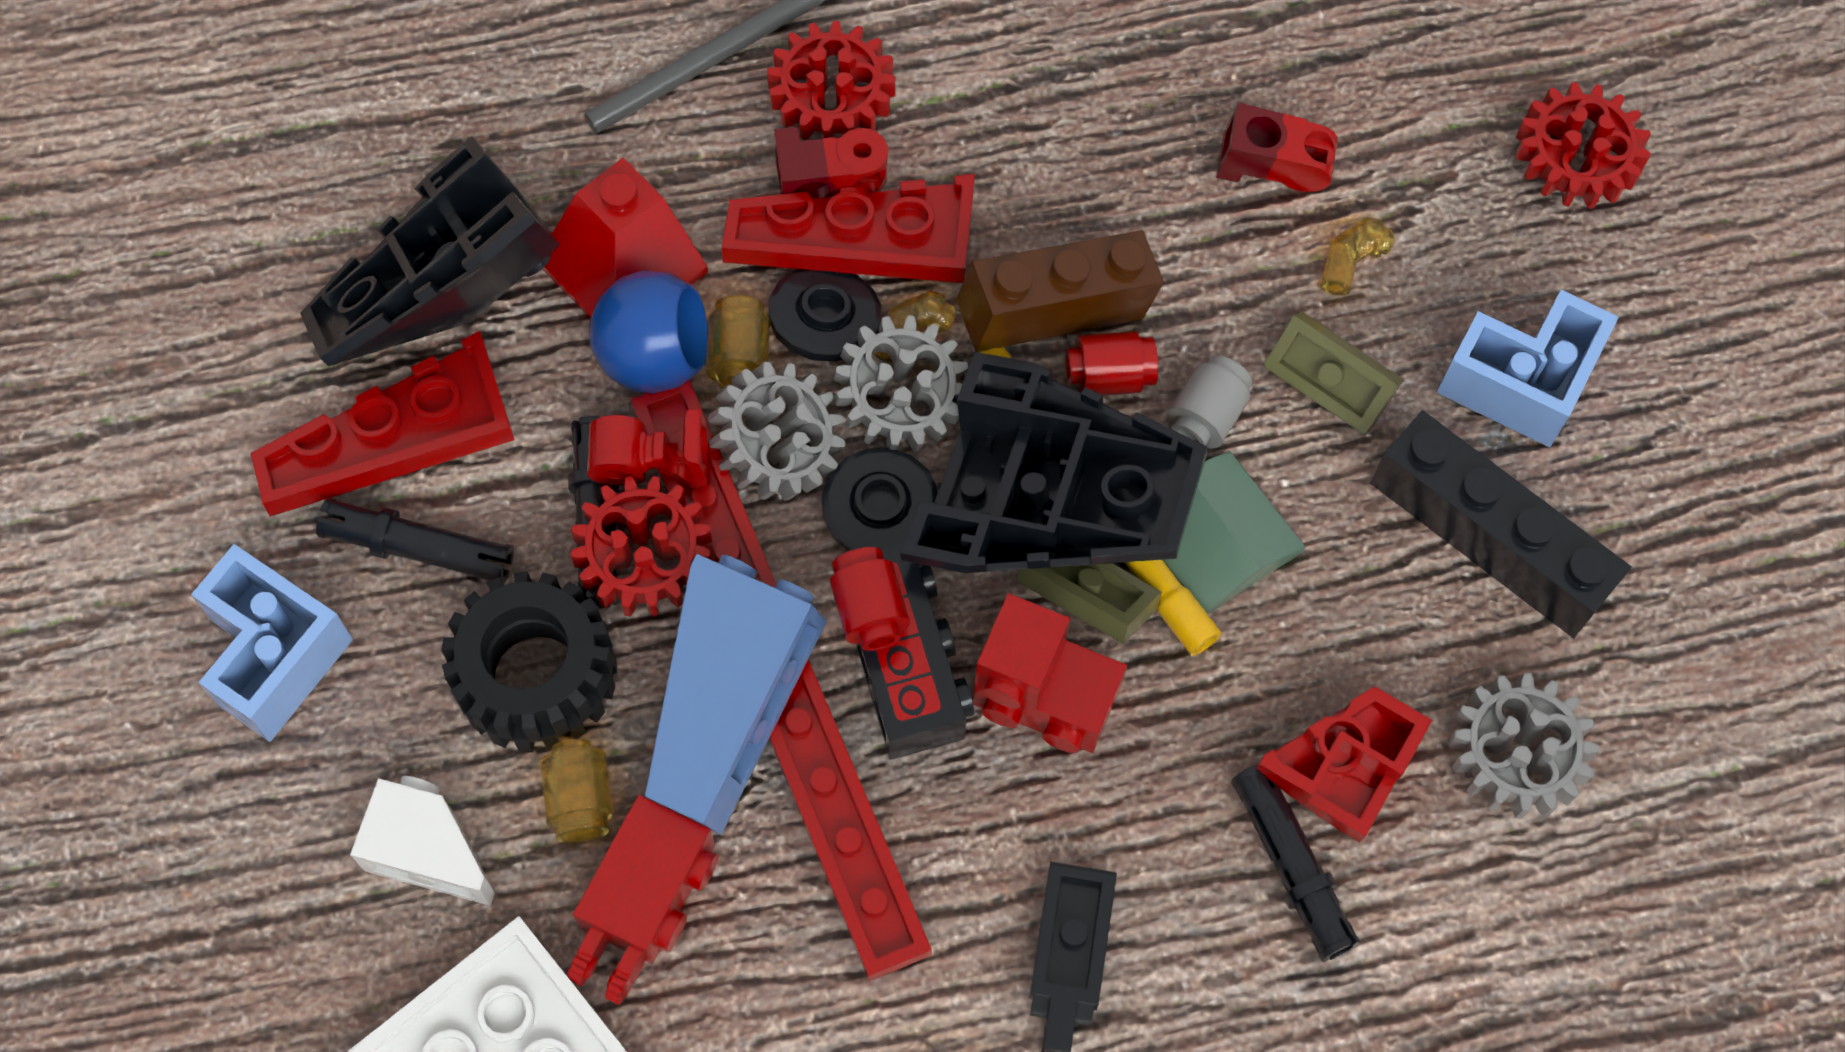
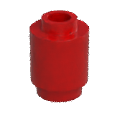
M1137 331L1078 335L1075 348H1067L1065 351L1067 383L1069 386L1078 385L1079 392H1082L1086 387L1103 396L1141 393L1143 386H1156L1158 381V354L1154 337H1140Z
M877 547L858 548L838 556L831 564L834 574L831 576L829 583L846 641L851 644H861L862 649L865 651L881 650L896 644L901 639L900 632L909 626L910 620L893 563L884 559L882 550Z

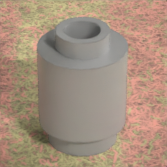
M1213 356L1207 363L1198 365L1167 412V420L1172 430L1207 446V449L1220 447L1250 400L1249 389L1252 385L1250 374L1239 363L1224 356Z

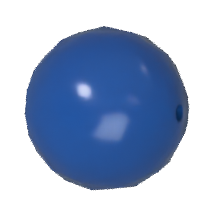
M638 271L620 277L598 298L589 323V342L591 350L602 370L613 381L629 391L655 394L681 387L690 381L705 365L708 354L709 335L704 304L697 290L680 277L671 273Z

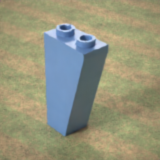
M696 554L690 566L645 797L722 835L827 621L811 604L814 596L805 589L782 579L778 580L775 588L755 580L757 571L754 568L728 555L722 554L717 563Z

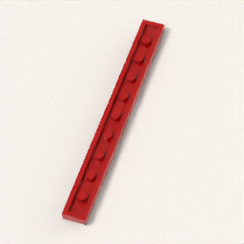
M690 381L678 388L655 394L645 393L630 399L635 417L645 424L647 433L653 434L655 431H665L672 443L683 441L684 415L689 409L700 410L707 422ZM707 422L709 427L707 483L702 487L692 488L679 479L667 477L659 473L667 494L678 484L684 488L686 499L683 507L695 502L701 504L703 519L698 524L710 525L712 542L703 547L711 551L712 561L718 563L722 554L731 556L754 568L757 571L755 580L775 588V579L728 470L721 471L719 468V464L723 460L719 449L712 448L709 445V440L714 436ZM808 659L773 729L769 741L868 981H872L932 956V949Z

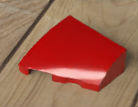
M1374 686L1351 700L1346 707L1332 716H1326L1314 723L1303 734L1279 749L1266 753L1259 762L1257 769L1301 805L1360 843L1368 834L1395 782L1405 772L1432 719Z

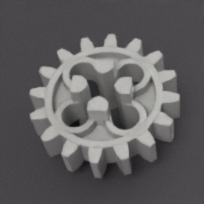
M908 315L903 328L895 329L890 317L885 316L882 317L879 324V333L877 335L864 325L859 329L856 337L860 347L850 343H846L843 347L840 357L848 365L836 367L833 381L847 387L837 392L834 399L835 405H851L852 411L847 416L845 425L851 428L863 423L868 428L864 437V442L868 445L878 435L887 437L886 445L889 449L896 450L900 440L907 439L914 452L920 451L924 444L925 433L939 442L947 432L943 421L956 425L959 420L958 405L953 402L957 403V398L963 384L956 381L966 374L969 367L967 362L951 361L950 357L958 345L955 340L947 341L942 345L935 341L939 329L938 325L933 323L924 333L916 331L915 316ZM876 352L887 353L892 359V367L886 363H880L878 366L873 361L872 354ZM927 359L934 364L936 372L933 373L930 370L921 371L910 391L905 386L894 391L886 408L877 410L868 404L866 397L870 394L871 397L877 398L884 395L892 377L898 382L905 380L917 360ZM911 401L921 405L925 402L930 408V415H916L911 410Z
M770 361L763 362L753 370V373L746 368L731 380L732 385H727L718 392L715 398L723 407L717 408L708 416V422L721 428V432L709 440L710 447L724 448L728 455L721 461L719 468L721 471L736 467L741 472L736 486L742 490L754 481L758 483L759 498L764 500L775 494L778 489L784 501L800 494L801 489L806 493L823 483L821 476L824 477L837 468L838 463L831 455L845 447V440L832 434V429L844 422L843 415L829 414L826 406L833 400L834 395L832 392H827L818 396L813 391L817 376L813 373L802 381L795 379V365L791 363L786 364L776 374ZM785 402H786V404H787L786 413H785L778 421H776L775 423L769 424V425L766 426L765 428L761 429L762 427H764V426L767 425L769 422H771L773 419H775L776 417H778L780 414L783 413V411H784V409H785ZM742 415L748 417V419L744 421L748 429L742 423ZM790 433H793L791 436H789L788 438H786L785 440H783L771 449L768 459L771 461L773 466L777 463L779 464L778 469L772 467L767 460L768 449L775 442L780 440V438H784ZM810 439L811 447L806 445L808 442H810Z
M1524 673L1517 682L1516 687L1512 688L1509 680L1504 675H1501L1492 683L1491 693L1479 686L1468 699L1471 707L1463 705L1456 714L1454 721L1463 729L1455 730L1449 738V746L1457 750H1463L1464 754L1453 764V770L1459 773L1469 771L1472 773L1474 779L1466 790L1470 796L1479 793L1483 789L1491 794L1489 810L1495 812L1504 801L1511 802L1515 818L1523 819L1530 811L1532 804H1535L1542 817H1546L1557 808V800L1568 806L1580 794L1576 785L1584 786L1593 777L1595 771L1583 762L1591 761L1599 753V745L1583 741V736L1594 727L1593 719L1585 718L1576 720L1573 711L1580 703V699L1574 696L1568 698L1563 703L1555 697L1558 691V682L1551 680L1541 691L1534 689L1532 674ZM1502 708L1515 710L1520 716V724L1518 719L1510 715L1505 719L1502 714ZM1545 729L1557 731L1563 739V744L1560 745V740L1554 737L1547 738L1533 753H1531L1527 746L1516 747L1503 762L1499 763L1487 759L1483 751V747H1488L1487 751L1493 754L1501 753L1514 738H1516L1520 745L1531 744ZM1528 768V771L1535 775L1541 772L1544 776L1545 784L1533 783L1527 776L1526 769Z

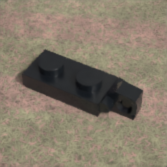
M1050 861L1029 999H1032L1030 1016L1046 1018L1041 1052H1071L1075 1023L1087 1026L1092 1024L1094 1010H1097L1100 999L1117 877L1116 872Z

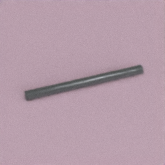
M780 0L587 111L584 113L587 123L593 132L598 134L827 0Z

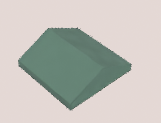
M1228 451L1205 461L1177 559H1165L1163 561L1180 584L1191 591L1207 614H1209L1303 553L1306 547L1231 451Z

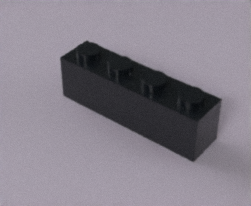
M1424 410L1416 416L1387 449L1370 482L1380 492L1573 639L1632 568L1631 565Z

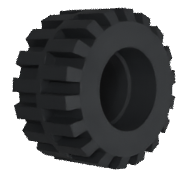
M528 571L514 573V583L503 586L500 577L486 582L490 592L480 597L473 591L463 601L468 612L465 615L454 612L448 623L454 637H443L441 652L447 663L443 664L442 668L445 679L460 709L478 733L482 735L487 732L492 743L506 748L511 740L514 741L519 752L533 753L535 742L543 741L547 751L561 748L558 737L570 733L574 741L586 734L583 722L587 718L598 723L604 715L605 709L602 699H612L616 687L612 674L617 673L616 657L605 622L602 621L598 607L591 598L584 600L581 588L570 581L561 588L556 575L542 572L539 582H532ZM545 637L554 639L567 647L566 658L559 671L541 685L518 689L505 686L495 680L496 669L502 656L509 648L522 640Z

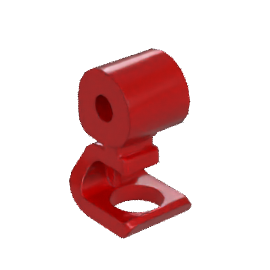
M689 409L685 413L683 441L678 443H672L665 431H655L653 434H648L645 424L634 417L609 415L593 420L589 424L587 476L593 481L607 485H624L625 478L632 476L638 485L645 482V473L649 468H657L661 475L679 479L692 488L704 486L707 483L709 427L702 412L698 409Z

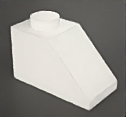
M402 776L400 784L378 778L350 853L358 865L365 872L491 906L495 892L455 814L444 797L439 795L440 788L428 781L411 776Z

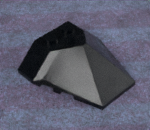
M473 136L428 173L414 188L422 198L400 222L393 216H389L379 226L377 231L384 239L361 264L356 258L351 257L300 312L317 354L327 366L471 323L523 276L529 277L542 270L551 259L552 252L560 246V243L532 205Z
M974 352L957 398L960 422L959 437L935 502L919 501L900 552L901 560L961 573L1177 559L1206 460L1207 446L1138 412L1133 418L1103 404V395L1086 387L1082 392L1076 391L1054 380L1052 371L1037 363Z

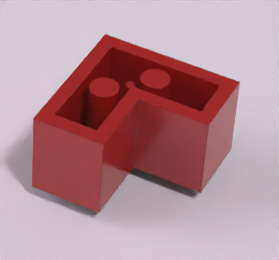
M1008 593L977 662L973 705L982 708V715L998 725L1016 728L1018 724L1043 733L1042 739L1059 750L1078 753L1079 749L1093 754L1122 686L1127 665L1067 641L1069 617Z

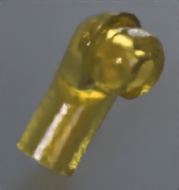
M1373 217L1362 218L1334 237L1329 244L1321 289L1328 294L1336 296L1350 293L1356 261L1366 254L1373 258L1381 257V253L1383 255L1388 254L1394 245L1392 230L1386 227L1380 219Z
M927 291L893 306L887 316L894 323L895 329H902L908 315L915 316L916 330L925 325L929 327L934 323L939 326L938 333L945 332L953 324L956 318V310L953 305L945 302L944 294ZM876 352L873 354L884 362L892 363V359L887 353Z

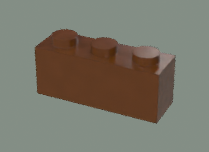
M1140 230L972 261L956 302L975 352L1143 320L1163 286L1164 280L1144 231Z

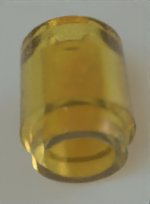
M747 295L722 297L716 301L715 310L708 317L706 374L710 379L718 382L722 389L727 385H732L731 380L746 368L753 373V370L763 362L769 361L770 318L764 313V304L759 299Z
M571 739L554 744L551 747L552 753L540 760L546 822L548 826L554 828L555 839L564 843H577L595 840L609 833L608 820L613 817L614 812L606 752L602 749L592 748L591 742L585 739Z

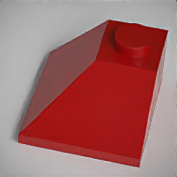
M621 158L575 194L552 233L560 243V246L552 252L551 259L543 268L544 272L590 319L598 298L620 277L644 270L675 274L693 285L708 273V266L663 196L624 158Z

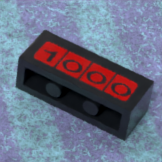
M904 543L882 548L881 550L884 559L893 563L910 624L905 630L900 632L901 639L890 647L876 651H865L862 649L861 644H856L889 760L965 740L966 717L974 715V706L967 682L964 677L954 680L947 659L956 655L950 626L946 618L935 620L929 599L938 596L932 568L927 565L902 561L900 552Z

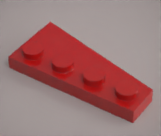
M975 174L954 176L953 184L926 186L925 179L901 181L898 190L865 193L864 185L840 188V193L832 197L812 199L808 192H797L729 200L721 247L723 263L963 283L966 274Z
M480 330L460 340L463 348L437 361L434 355L410 367L413 375L391 387L380 391L376 385L356 396V403L352 408L333 418L322 414L250 453L262 504L269 517L325 500L328 497L332 498L514 441L515 438Z

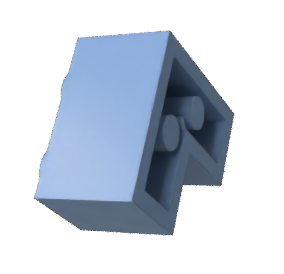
M1560 290L1534 338L1478 311L1437 393L1550 448L1570 417L1619 316L1566 291Z
M235 544L232 545L191 594L213 623L235 637L198 683L220 708L269 742L272 741L353 641L337 613Z

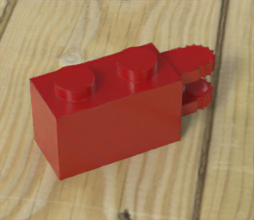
M638 794L573 913L579 927L587 932L568 970L567 977L571 982L583 986L587 979L595 972L599 959L608 943L624 950L625 953L608 980L605 999L620 1005L627 997L645 962L653 965L660 949L667 952L672 950L687 920V915L681 912L693 888L700 892L705 888L718 862L719 855L712 852L715 848L711 829Z

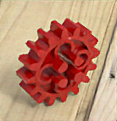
M833 21L830 32L821 33L820 28L814 22L809 24V37L803 39L792 32L788 35L789 51L778 48L774 50V67L767 70L770 105L772 110H780L781 124L785 128L799 123L800 139L807 140L814 131L822 133V139L832 138L836 133L844 135L849 130L859 126L876 131V115L882 117L889 116L890 98L895 97L896 94L893 58L891 55L882 56V41L879 38L872 39L867 43L863 42V27L857 25L850 34H844L841 31L840 21ZM836 55L838 56L839 70L836 76L837 108L827 111L825 106V92L828 88L827 57ZM803 78L807 81L806 83L795 82L796 80ZM864 82L869 85L865 87H858L856 83Z
M1577 82L1570 84L1565 96L1554 87L1548 89L1543 102L1534 100L1531 103L1516 134V138L1521 141L1515 154L1516 160L1530 161L1524 174L1525 179L1533 180L1541 177L1545 183L1540 194L1545 197L1550 195L1555 189L1563 192L1562 201L1564 206L1569 207L1575 196L1583 197L1588 209L1595 208L1601 195L1611 203L1618 201L1624 189L1630 191L1633 189L1650 158L1651 152L1644 149L1651 136L1650 131L1635 129L1642 115L1641 112L1634 110L1625 113L1621 109L1625 97L1621 94L1613 97L1610 101L1602 98V85L1596 84L1590 95L1583 94ZM1588 118L1595 123V127L1583 150L1584 157L1586 158L1579 172H1576L1570 167V164L1581 144L1582 134L1580 131ZM1547 134L1556 136L1557 140L1550 138ZM1609 151H1613V152H1615L1618 156H1613V155L1609 154L1608 152H1609Z
M629 476L625 478V492L616 494L613 489L604 485L601 487L604 503L600 507L588 502L582 505L584 518L589 524L572 525L571 533L573 540L581 546L570 551L574 567L585 568L579 575L585 591L600 585L597 597L602 607L606 608L616 598L621 599L624 616L631 617L637 603H646L649 613L654 617L659 615V601L668 598L678 608L683 605L680 588L684 585L687 586L690 566L696 554L712 560L711 551L703 547L712 542L711 528L708 524H698L703 519V510L699 502L683 507L686 499L684 488L679 484L671 489L668 494H664L661 490L659 477L653 476L648 483L647 489H638L634 478ZM659 514L669 516L671 522L667 526L665 521L654 525L651 534L655 554L663 562L673 560L672 556L680 560L679 564L671 570L659 568L654 560L652 550L643 546L650 539L649 523L654 516ZM612 523L624 524L630 532L632 542L641 546L634 553L635 569L625 579L616 578L612 573L616 567L619 570L628 569L633 557L628 537L624 532L620 530L611 531V536L604 532Z

